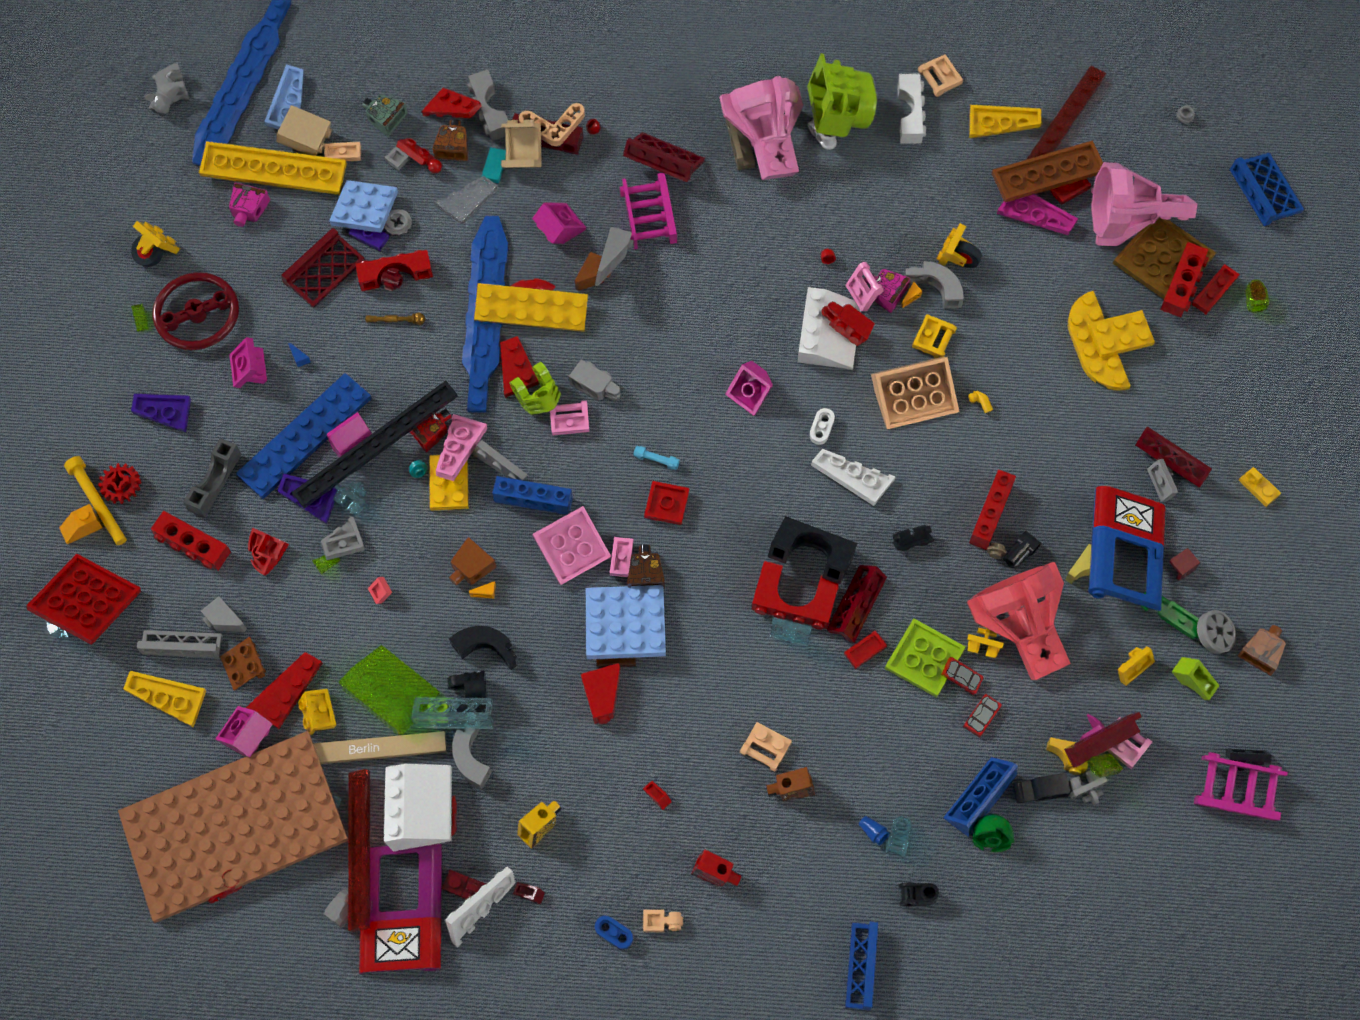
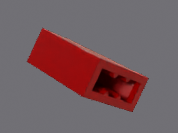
M619 663L581 674V680L594 724H605L614 718L621 674Z

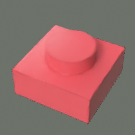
M378 577L368 588L376 604H382L392 593L384 577Z

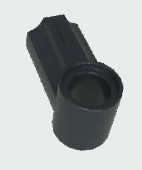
M1025 531L1018 538L1013 548L1004 556L1003 560L1010 568L1017 569L1029 555L1031 556L1036 552L1041 542L1028 531Z

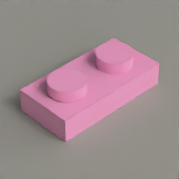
M614 537L610 576L628 577L633 551V539Z

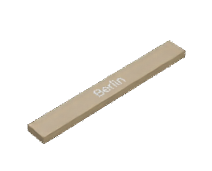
M445 731L314 744L321 764L447 752Z

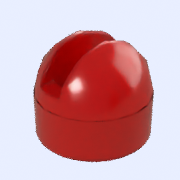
M590 119L587 121L586 130L589 134L599 133L600 123L598 120Z
M826 248L822 250L821 261L823 264H831L836 260L832 249Z

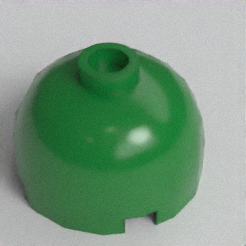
M998 814L986 815L980 818L974 825L973 844L980 850L984 851V847L992 848L991 852H1003L1011 848V843L1014 844L1013 827L1007 819Z

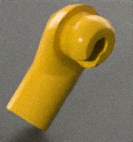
M973 391V393L969 394V401L971 403L976 401L980 403L984 413L993 410L986 394L980 391Z

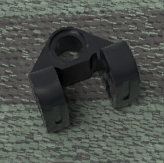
M485 671L466 672L465 674L452 675L447 678L448 689H465L466 703H457L449 706L451 718H467L474 715L483 716L489 713Z

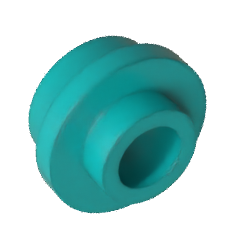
M416 460L409 466V473L413 478L424 476L428 470L427 464L421 460Z

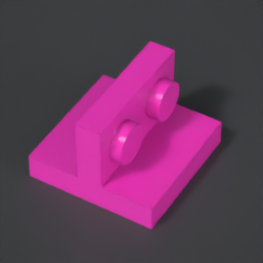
M246 337L229 355L233 387L241 388L247 381L261 384L267 381L263 348L254 347L253 338Z

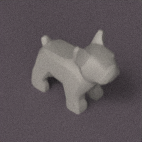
M178 63L169 65L157 72L156 75H153L152 78L156 81L157 92L144 96L146 100L151 102L149 110L154 109L157 113L163 114L169 112L171 103L180 99H189Z

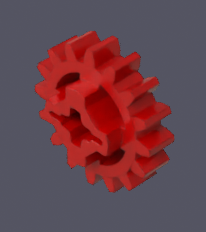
M117 463L116 468L110 465V471L104 470L105 476L99 477L102 482L98 484L101 494L107 501L111 500L113 504L117 500L123 504L124 499L130 502L131 496H137L135 491L141 490L139 484L142 481L139 478V473L133 466L129 468L126 463L123 467Z

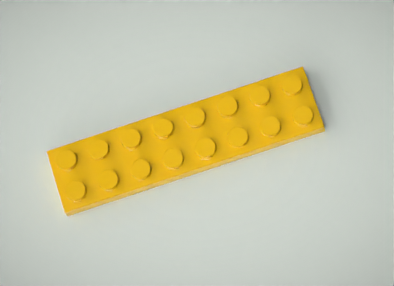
M206 141L199 175L202 177L340 195L347 162L343 159Z

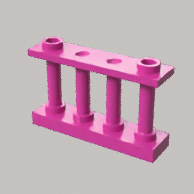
M658 173V181H655V183L627 187L626 178L622 179L623 186H620L621 197L625 198L632 232L630 239L634 240V250L638 249L637 240L655 237H669L670 244L677 243V232L665 173ZM656 190V192L660 191V196L655 199L630 202L629 194ZM658 205L663 207V211L660 214L633 218L632 209ZM656 221L666 222L664 229L636 233L635 225Z
M1208 752V755L1202 756L1201 760L1208 761L1209 765L1204 793L1202 792L1201 796H1195L1194 804L1280 821L1281 812L1275 811L1274 807L1278 776H1287L1288 772L1282 771L1280 766L1269 765V768L1223 759L1217 753ZM1217 763L1229 766L1225 795L1222 797V800L1214 799L1212 794ZM1237 768L1250 770L1245 801H1242V804L1234 803L1233 799ZM1258 772L1270 774L1266 803L1263 805V808H1257L1255 803H1253Z

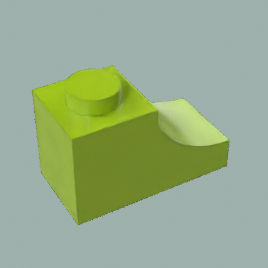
M1182 657L1172 670V673L1182 685L1194 690L1204 700H1210L1220 686L1198 659Z

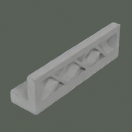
M144 630L142 641L137 643V649L142 655L220 658L223 635L221 633ZM148 636H157L160 641H148ZM171 637H176L179 642L166 641ZM190 638H196L198 640V643L185 642ZM209 639H217L216 644H208L205 642Z

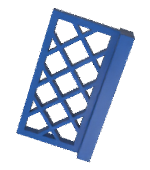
M1270 153L1245 160L1243 157L1237 158L1229 169L1263 226L1270 225L1274 220L1304 211L1303 206ZM1262 160H1267L1270 166L1267 167L1265 165L1260 164V162ZM1247 165L1256 167L1255 171L1250 170ZM1258 168L1266 171L1267 175L1264 176L1257 173ZM1269 175H1275L1278 181L1269 178ZM1255 178L1264 181V184H1258ZM1269 183L1276 186L1275 191L1267 188L1266 184ZM1278 189L1285 190L1287 195L1279 193ZM1264 192L1273 195L1272 200L1268 199ZM1275 198L1284 200V204L1275 202ZM1287 202L1294 204L1296 209L1287 207ZM1273 206L1278 209H1281V213L1277 214Z

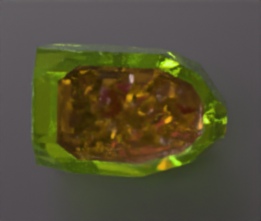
M1254 279L1249 282L1245 291L1246 305L1248 311L1252 313L1262 312L1269 305L1267 288L1263 282Z

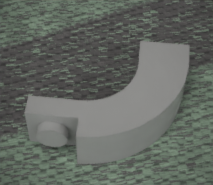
M924 261L922 268L911 267L905 269L904 276L910 278L909 284H913V282L916 284L926 283L933 285L940 291L943 309L962 308L964 300L963 289L959 279L951 270L938 263Z
M474 715L472 720L469 719L466 722L465 732L459 729L456 730L452 743V753L456 766L463 778L471 785L482 790L492 772L490 767L478 762L471 755L472 743L483 725L482 719Z

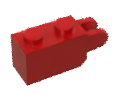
M832 301L821 310L822 315L830 321L829 325L856 346L868 340L875 325L873 321L850 304L842 307Z

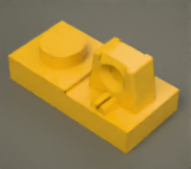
M1254 467L1239 479L1265 507L1281 494Z
M1148 646L1143 650L1135 647V649L1128 653L1130 659L1117 669L1121 683L1127 686L1155 662L1152 649Z

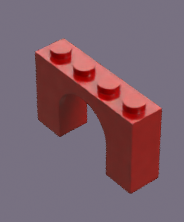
M764 561L752 602V610L760 615H773L779 620L789 619L799 625H812L813 628L818 630L827 629L839 584L824 579L821 575L813 600L804 606H791L785 603L778 594L783 565Z

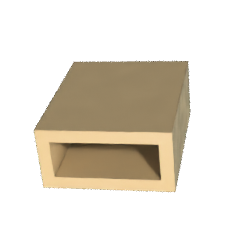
M291 105L277 132L276 142L304 154L318 156L319 153L322 154L325 148V139H329L331 136V122Z

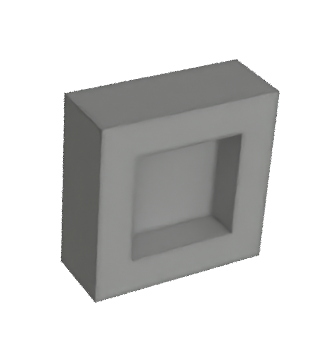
M395 147L385 157V161L398 171L410 160V156L398 147Z

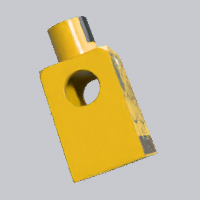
M552 801L548 806L541 802L519 820L517 835L531 849L554 827L556 814L561 811L560 805L555 801Z

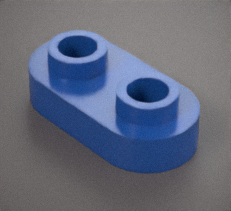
M601 916L596 920L595 931L598 936L621 950L627 949L632 945L633 935L628 928L609 916ZM605 924L609 926L607 931L602 930V926ZM621 936H625L627 938V940L623 943L619 941V938Z

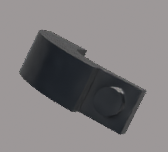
M473 626L460 630L449 638L451 646L461 659H464L475 650L490 649L501 657L510 670L517 666L515 660L517 656L510 648L512 647L511 641L499 630L487 626Z

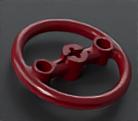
M202 272L185 274L169 282L156 297L152 311L154 326L159 335L172 346L185 350L208 348L219 343L232 331L238 319L239 302L233 288L222 278L214 274ZM203 281L215 284L223 290L215 292L213 298L201 302L199 299H190L186 302L184 310L177 313L165 312L161 316L162 307L167 297L184 284ZM230 307V314L224 326L217 333L206 339L185 341L174 337L168 332L175 331L180 323L191 320L193 323H201L206 319L207 312L217 308L219 310H226Z

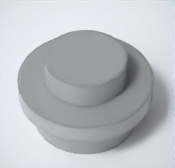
M1183 106L1177 111L1176 116L1180 122L1190 123L1193 121L1195 113L1191 107Z

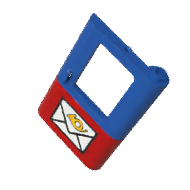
M1098 486L1095 489L1088 590L1090 595L1098 599L1109 595L1161 611L1166 506L1164 504L1110 486ZM1115 539L1142 546L1148 550L1146 594L1123 588L1113 583Z

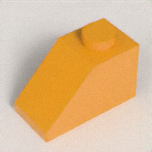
M88 504L71 512L59 528L68 545L103 527L95 510Z

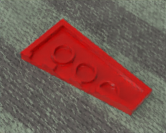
M304 652L246 708L256 711L271 722L273 727L280 729L323 664L322 661Z

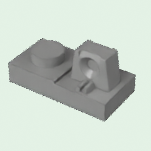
M1158 459L1147 468L1161 502H1167L1178 493L1172 479L1174 474L1166 466L1164 459Z

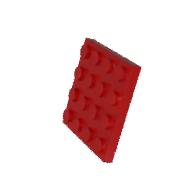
M76 554L26 606L28 611L93 645L141 593V587Z

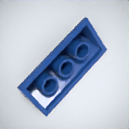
M991 757L943 818L969 837L973 833L976 822L988 814L1017 777L1018 766L1016 763Z

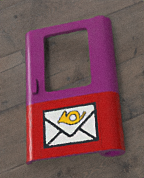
M441 844L393 851L389 846L362 849L359 974L413 969L421 971L441 970ZM418 853V908L415 910L380 912V858L385 855Z

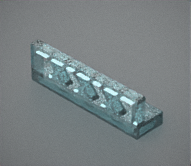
M415 697L411 720L417 728L493 729L494 720L491 717L493 700L492 698ZM420 704L430 705V708L426 711L419 712ZM448 704L449 708L444 712L436 710L440 705ZM461 704H466L468 706V708L463 712H457L455 710ZM480 704H487L485 712H476L474 709Z

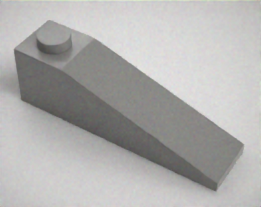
M614 227L610 228L595 285L599 286L626 257L627 250L631 251L634 241L630 239L632 232Z

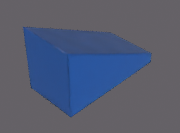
M288 343L297 367L311 363L307 355L293 344Z

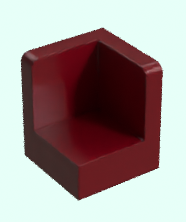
M1189 548L1170 560L1171 565L1179 573L1176 577L1178 581L1195 571L1200 564Z

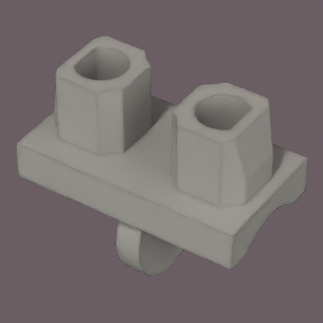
M1096 768L1085 773L1089 782L1086 785H1083L1079 776L1068 781L1071 790L1069 794L1071 800L1087 793V796L1082 798L1083 802L1091 801L1093 805L1099 804L1098 797L1103 795L1101 789L1096 792L1094 790L1108 782L1106 776L1101 777Z

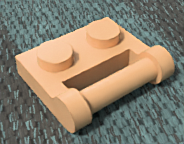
M946 54L922 64L918 68V72L925 77L933 89L935 97H939L944 92L963 83V79ZM933 69L942 85L939 86L929 70Z
M756 722L746 742L743 744L740 754L748 755L776 772L792 740ZM754 744L776 756V758L773 760L750 747Z

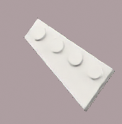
M824 449L817 454L811 463V466L873 506L895 480L893 475H884L880 473V470L874 468L871 470L863 467L859 462L847 461L845 457Z
M506 867L501 872H498L489 883L483 885L475 895L468 898L461 907L450 913L448 918L445 919L452 944L457 948L461 945L462 941L460 939L466 932L470 934L476 928L474 923L481 916L483 918L486 917L492 903H498L515 884L511 869Z

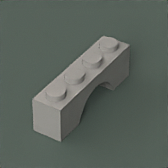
M485 70L469 75L467 88L469 93L474 95L472 99L480 101L482 105L479 109L480 111L477 112L480 121L485 123L483 125L485 134L490 136L491 141L506 137L505 128H501V124H507L508 120L505 111L494 110L487 105L489 98L495 94L494 83L489 71Z

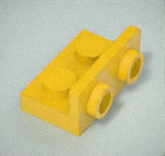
M328 689L305 691L299 699V709L303 712L304 729H307L310 735H313L317 730L335 728L336 721Z

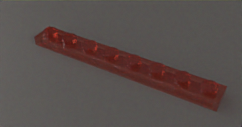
M1092 65L1089 67L1027 159L1056 150L1104 80L1105 72Z
M367 769L349 773L348 931L350 932L370 929V771Z

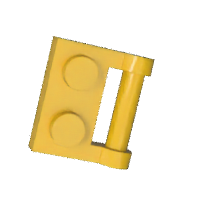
M926 314L912 348L933 355L935 358L944 357V351L952 334H955L957 327ZM940 329L945 330L939 347L935 348L933 347Z

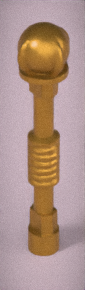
M420 312L413 313L412 316L408 317L366 315L365 320L366 323L408 321L413 324L422 325L425 322V316Z

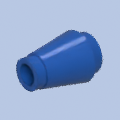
M865 816L859 822V826L873 844L881 845L888 838L889 832L887 828L871 818Z

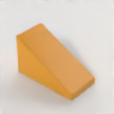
M913 282L903 299L902 308L921 297L922 290L915 282Z
M494 581L469 590L470 597L494 599L496 583Z

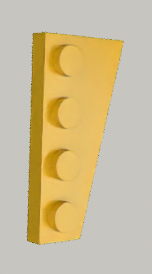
M970 105L969 139L1040 128L1041 126L1040 108Z

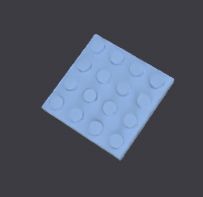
M662 585L631 586L630 588L628 586L586 588L587 659L666 656L664 590Z

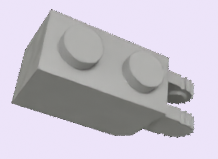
M580 360L569 375L571 386L597 401L603 400L604 397L612 399V401H619L621 398V389L613 383L611 375L604 370L597 369L591 362Z

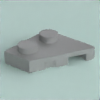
M350 517L345 525L337 527L332 534L327 535L321 540L326 560L364 551V545L354 517Z

